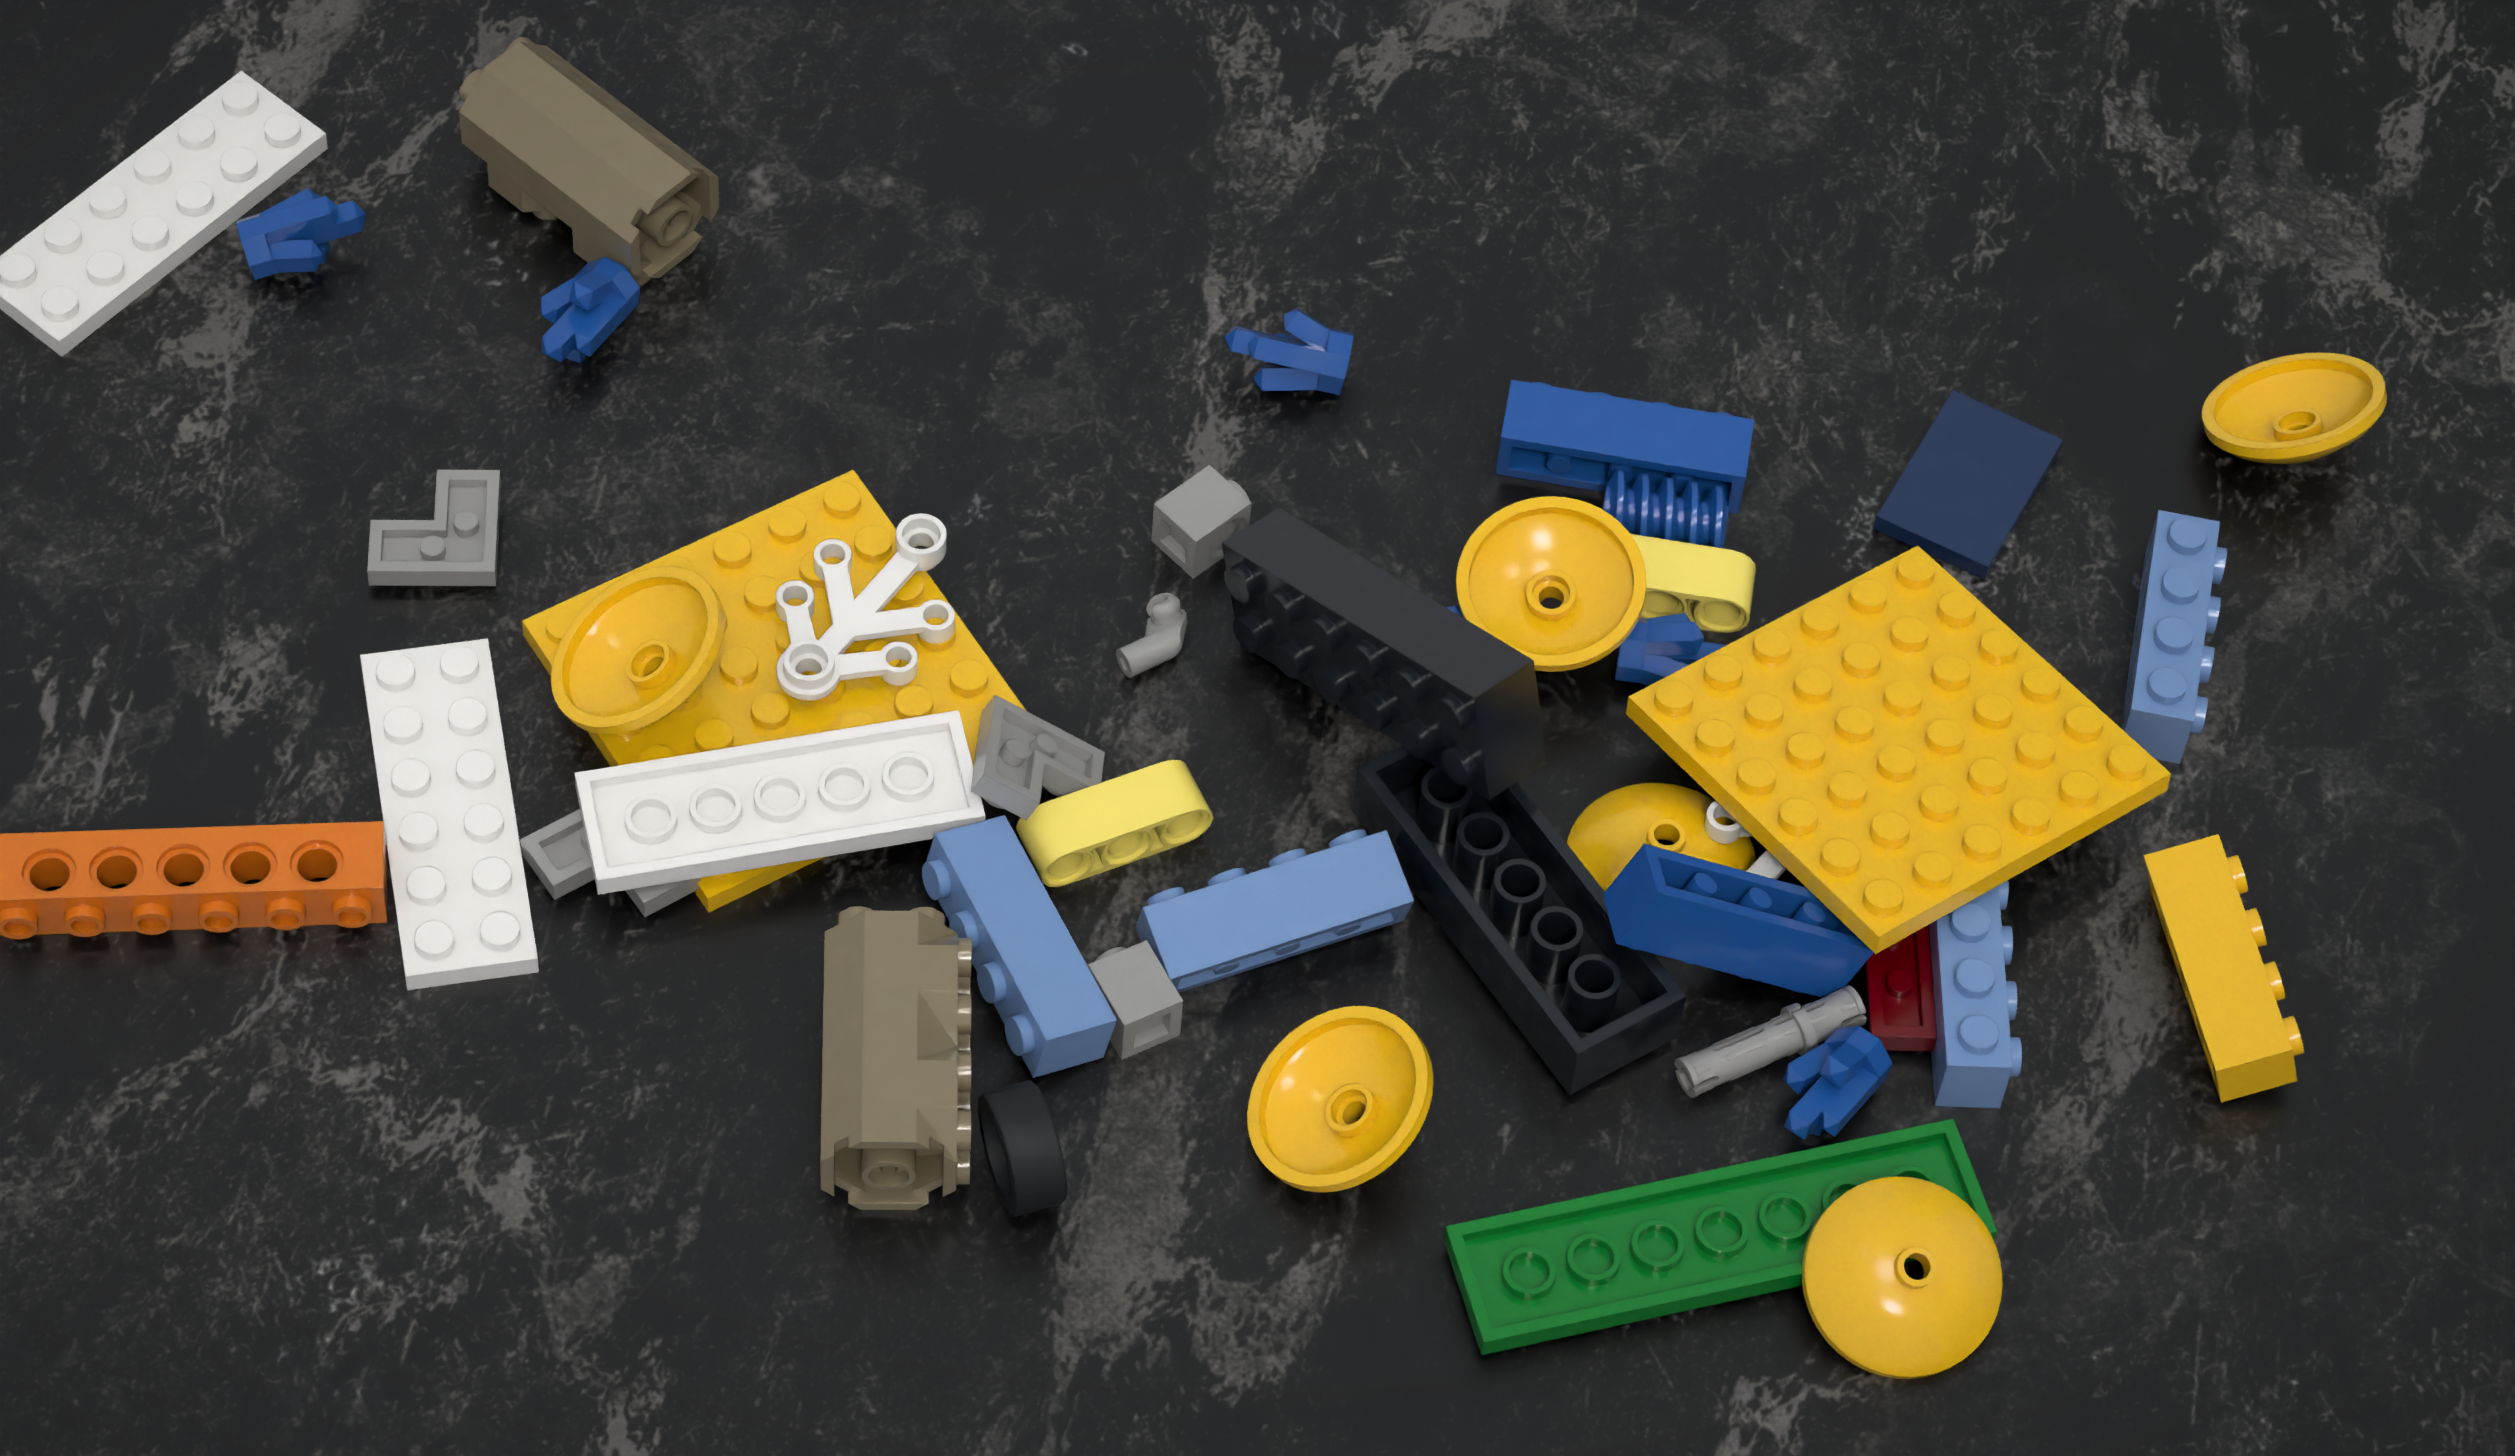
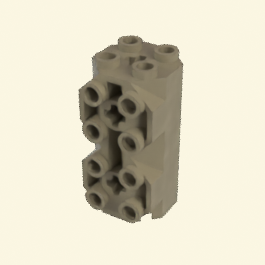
M519 37L509 45L506 52L485 66L483 70L477 69L470 73L460 87L459 97L464 101L459 111L462 144L487 162L489 186L520 211L533 212L536 217L542 220H555L559 218L571 227L573 251L587 263L607 257L624 265L639 286L644 285L651 278L662 277L696 249L702 238L694 230L702 216L711 222L719 209L717 175L548 46L535 44L526 37Z
M862 906L849 907L839 913L838 925L825 931L820 1156L821 1190L834 1196V1185L848 1191V1204L860 1210H917L929 1204V1192L942 1185L943 1197L956 1191V1185H970V977L971 938H958V932L945 926L944 914L934 908L918 907L910 911H877Z

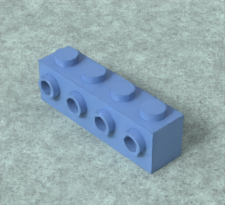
M2158 510L2145 552L2121 729L2156 760L2180 764L2190 733L2201 735L2206 718L2208 698L2197 695L2199 683H2208L2213 665L2215 648L2205 646L2204 641L2205 634H2214L2217 626L2221 597L2210 595L2212 584H2221L2226 564L2227 548L2217 547L2220 521Z
M1003 815L935 833L927 861L922 867V879L925 889L931 899L939 901L949 920V928L958 932V938H971V963L977 972L980 992L986 1002L994 1004L1004 1022L1006 1039L1012 1052L1017 1056H1022L1033 1078L1103 1058L1117 1019L1006 816Z
M1361 829L1336 837L1329 843L1330 848L1307 855L1305 849H1295L1282 853L1269 861L1268 868L1246 874L1244 868H1235L1222 872L1208 881V887L1185 894L1184 888L1176 887L1157 893L1147 900L1148 906L1142 908L1135 927L1141 942L1147 940L1176 990L1180 993L1404 921L1414 903V899L1387 830L1367 836L1366 831Z
M2008 880L1929 924L1937 1029L1934 1051H1931L1935 1106L2000 1109L2009 1078L2018 1077L2021 1071V1040L2019 1037H2010L2009 1020L2014 1021L2016 1017L2017 986L2015 981H2006L2005 965H2010L2012 959L2013 933L2011 926H2002L2001 910L2006 909L2008 902Z

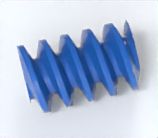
M1616 469L1606 485L1602 510L1617 519L1630 534L1635 533L1641 536L1660 537L1666 540L1684 541L1691 544L1723 548L1730 505L1725 504L1722 486L1717 485L1712 487L1705 501H1701L1698 484L1692 481L1688 482L1682 495L1676 497L1673 478L1668 477L1663 479L1656 493H1652L1648 474L1643 473L1639 474L1632 488L1627 489L1624 471Z

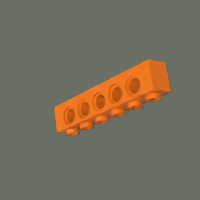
M384 821L0 834V936L10 939H26L34 935L72 934L78 937H92L105 932L134 931L147 935H157L168 930L205 929L210 932L221 933L231 931L234 928L251 927L293 930L301 926L339 925L346 928H358L368 923H387L388 854ZM315 878H329L321 882H311ZM250 880H262L255 884H243ZM185 882H195L189 886H177ZM119 884H128L126 887L119 889L111 888ZM54 886H60V887H61V888H59V889H57V890H53V891H43V890H45V889H47V888L54 887Z

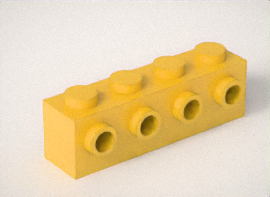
M2219 834L2144 855L2149 889L2220 1101L2225 1102L2297 1082L2294 1056L2304 1054L2301 1035L2294 1016L2282 1018L2276 1001L2285 999L2282 980L2275 961L2263 964L2258 947L2267 945L2266 936L2257 909H2244L2240 894L2248 892V885L2239 856L2226 857Z

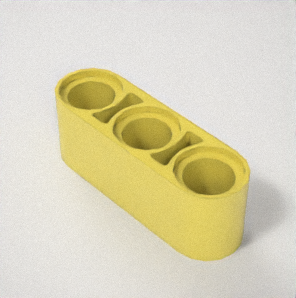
M1631 534L1640 549L1646 570V597L1640 618L1648 619L1685 613L1691 622L1697 624L1700 630L1718 633L1736 632L1747 626L1750 620L1756 574L1755 563L1750 557L1729 549Z
M1168 760L1039 804L1027 820L1019 819L1016 830L1043 884L1048 887H1060L1186 844L1198 838L1211 826L1213 815L1186 763L1181 760Z

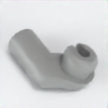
M1161 593L1152 597L1147 603L1146 608L1150 618L1147 621L1145 636L1116 650L1118 663L1127 677L1131 678L1177 656L1181 651L1188 620L1187 613L1181 609L1180 600L1176 595Z

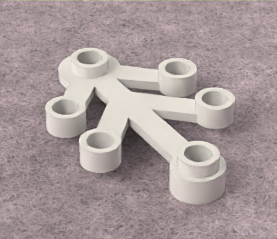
M924 513L913 514L904 518L896 529V554L855 600L849 575L852 569V552L850 547L838 539H827L816 546L814 550V572L825 583L832 626L819 640L815 638L811 617L814 613L813 589L807 583L798 580L785 582L778 588L776 592V612L779 618L786 622L790 646L780 656L777 663V680L783 691L796 699L811 701L831 694L836 689L839 681L881 676L885 682L891 685L902 686L915 679L918 671V655L914 647L908 643L892 642L884 646L882 651L843 653L854 641L918 633L926 642L942 643L952 637L955 630V612L952 606L945 601L935 599L924 602L920 607L882 611L916 571L930 570L943 560L946 554L947 532L944 524L938 518ZM925 546L927 549H916L914 547ZM829 557H837L842 562L827 564L823 560ZM797 598L805 603L799 606H791L786 601ZM930 618H941L945 622L941 625H931L926 621ZM893 660H904L908 664L899 668L893 667L888 663ZM805 671H813L817 674L802 675L801 673Z

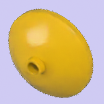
M2302 353L2270 359L2235 373L2220 383L2209 394L2202 408L2204 430L2214 445L2244 460L2272 464H2297L2313 461L2351 444L2373 426L2383 413L2387 403L2385 381L2381 373L2368 362L2343 354Z
M1557 496L1536 497L1513 503L1495 512L1470 536L1464 546L1457 567V600L1464 619L1534 660L1535 671H1567L1587 666L1604 658L1627 639L1635 628L1644 607L1646 570L1643 557L1634 538L1609 513L1578 499ZM1546 598H1556L1562 602L1555 609L1545 608L1540 603Z
M672 566L642 570L606 588L580 611L566 630L556 650L551 670V687L558 707L575 725L586 731L598 734H618L640 729L674 712L697 691L716 661L725 628L724 609L719 596L706 580L697 573Z
M1667 783L1634 784L1613 790L1591 803L1577 818L1567 840L1568 846L1604 891L1613 883L1643 844L1747 871L1756 862L1755 851L1749 837H1739L1738 840L1732 843L1723 844L1712 840L1707 835L1704 827L1707 809L1715 801L1714 799L1696 790ZM1727 817L1715 819L1716 822L1724 826L1735 824L1732 819ZM1657 840H1668L1674 844L1663 845Z
M1349 1006L1330 1010L1311 1018L1295 1028L1270 1053L1262 1065L1251 1090L1247 1111V1125L1252 1146L1261 1162L1284 1183L1310 1192H1335L1349 1189L1385 1171L1414 1141L1430 1108L1433 1093V1069L1429 1053L1423 1041L1407 1023L1386 1010L1368 1006Z
M1911 1177L1879 1178L1860 1184L1845 1192L1822 1213L1815 1223L1807 1240L1802 1261V1286L1805 1301L1812 1320L1821 1335L1847 1361L1863 1370L1883 1377L1895 1379L1923 1378L1938 1374L1958 1364L1968 1357L1988 1335L1996 1319L2001 1302L2003 1286L2001 1262L1997 1247L1986 1225L1978 1214L1956 1194L1935 1183ZM1906 1258H1913L1921 1263L1924 1270L1921 1280H1914L1906 1274L1904 1270Z

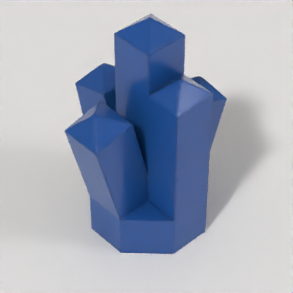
M307 188L262 213L237 220L236 226L248 265L254 279L257 280L276 273L316 272L319 264H323L326 261L331 247L329 241L363 231L366 214L353 200L336 205L327 196L321 197Z
M607 257L589 262L574 278L541 297L540 314L554 324L542 336V354L559 362L566 358L581 363L585 356L590 357L638 306L640 286L624 265Z
M1295 308L1284 314L1285 330L1292 335L1285 333L1273 335L1235 326L1226 334L1225 339L1232 352L1253 356V359L1279 364L1261 365L1255 374L1254 381L1262 391L1318 390L1340 395L1350 360L1354 338L1353 333L1329 328L1300 309Z
M1685 613L1648 619L1639 618L1633 631L1617 648L1614 678L1619 681L1635 682L1650 686L1726 645L1703 642L1704 635L1697 624L1691 622Z
M1860 1026L1837 1028L1825 1043L1790 1062L1783 1080L1798 1095L1803 1093L1805 1095L1789 1111L1784 1127L1803 1140L1810 1133L1820 1136L1824 1130L1835 1137L1888 1077L1893 1063L1881 1040Z

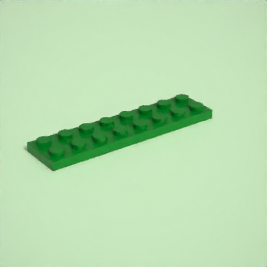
M1948 1119L1445 1226L1443 1240L1480 1353L1485 1355L1802 1286L1803 1254L1809 1235L1819 1217L1845 1192L1860 1184L1879 1178L1911 1177L1935 1183L1965 1201L1984 1222L1993 1240H1995L1997 1229L1954 1119ZM1906 1258L1904 1264L1918 1260L1913 1258Z

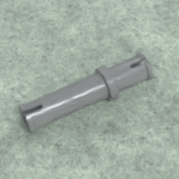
M1850 985L1803 1006L1798 1003L1790 1004L1782 1008L1781 1015L1772 1018L1770 1021L1756 1027H1751L1700 1051H1695L1675 1059L1674 1066L1678 1069L1675 1071L1684 1092L1690 1098H1695L1718 1085L1765 1067L1783 1057L1797 1052L1802 1056L1818 1047V1043L1827 1040L1837 1028L1864 1025L1867 1021V1017L1863 1015V1013H1866L1864 1004L1857 991Z

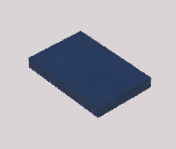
M1953 390L1878 512L1873 529L1912 547L1919 546L1927 554L1985 580L2058 457L2063 439Z

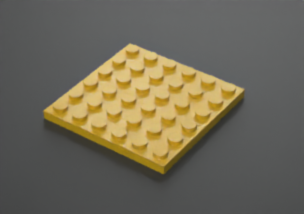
M854 470L522 620L523 636L551 676L556 650L572 621L599 593L631 574L656 567H681L691 570L704 578L719 596L725 615L724 636L716 661L697 691L674 712L649 726L618 734H598L587 731L611 767L959 710L974 768L981 714L993 696L997 695L1026 711L956 612L954 633L945 642L929 643L916 633L854 641L843 653L882 651L884 646L892 642L910 644L918 655V671L915 679L906 685H891L885 682L881 676L839 681L836 689L831 694L811 701L796 699L788 695L780 687L777 680V663L780 656L790 646L787 624L779 618L776 612V592L778 588L785 582L798 580L807 583L813 589L814 613L811 617L815 638L819 640L832 626L825 583L814 572V550L816 546L827 539H838L850 547L852 552V569L849 575L854 600L896 554V528ZM829 557L823 560L827 564L842 562L837 557ZM916 571L882 611L920 607L924 602L935 599L950 603L927 571ZM797 598L786 601L791 606H799L805 603ZM930 618L926 622L931 625H941L945 621L941 618ZM893 660L888 664L901 668L908 663L904 660ZM805 671V672H802L801 674H802V675H815V674H817V673H815V672H813V671ZM824 857L702 877L701 881L697 883L698 890L694 892L709 913Z
M1919 546L1898 555L1630 695L1626 715L1875 954L2163 794L2168 789L2171 773Z

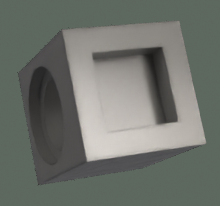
M1208 465L1154 503L1151 541L1194 579L1224 557L1223 541L1250 525L1252 503L1238 483L1233 480H1226L1212 466Z
M1147 940L1129 948L1116 947L1100 955L1095 962L1088 964L1090 972L1117 1019L1110 1041L1121 1060L1180 1036L1183 999Z

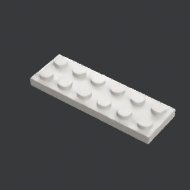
M240 71L0 255V309L63 357L327 150L326 133L243 71Z
M488 638L360 655L407 990L538 973V956Z
M959 710L575 773V787L598 895L929 840L934 838L935 833L984 821L986 818L981 797L971 792L974 768Z

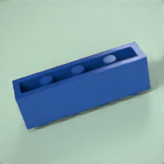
M1511 380L1495 474L1605 492L1606 485L1614 471L1618 469L1624 471L1627 489L1632 488L1641 473L1648 474L1652 493H1656L1665 477L1673 478L1676 497L1682 495L1688 482H1697L1701 501H1705L1712 487L1717 485L1722 486L1725 504L1730 505L1729 513L1738 514L1746 480L1754 419L1737 417L1725 412L1712 413L1676 407L1664 402L1651 403L1615 397L1603 392L1590 393L1554 387L1542 382L1530 383Z
M1647 844L1642 845L1603 894L1616 944L1680 960L1687 964H1695L1730 973L1741 978L1787 988L1798 993H1806L1823 998L1840 990L1848 984L1874 953L1805 887Z

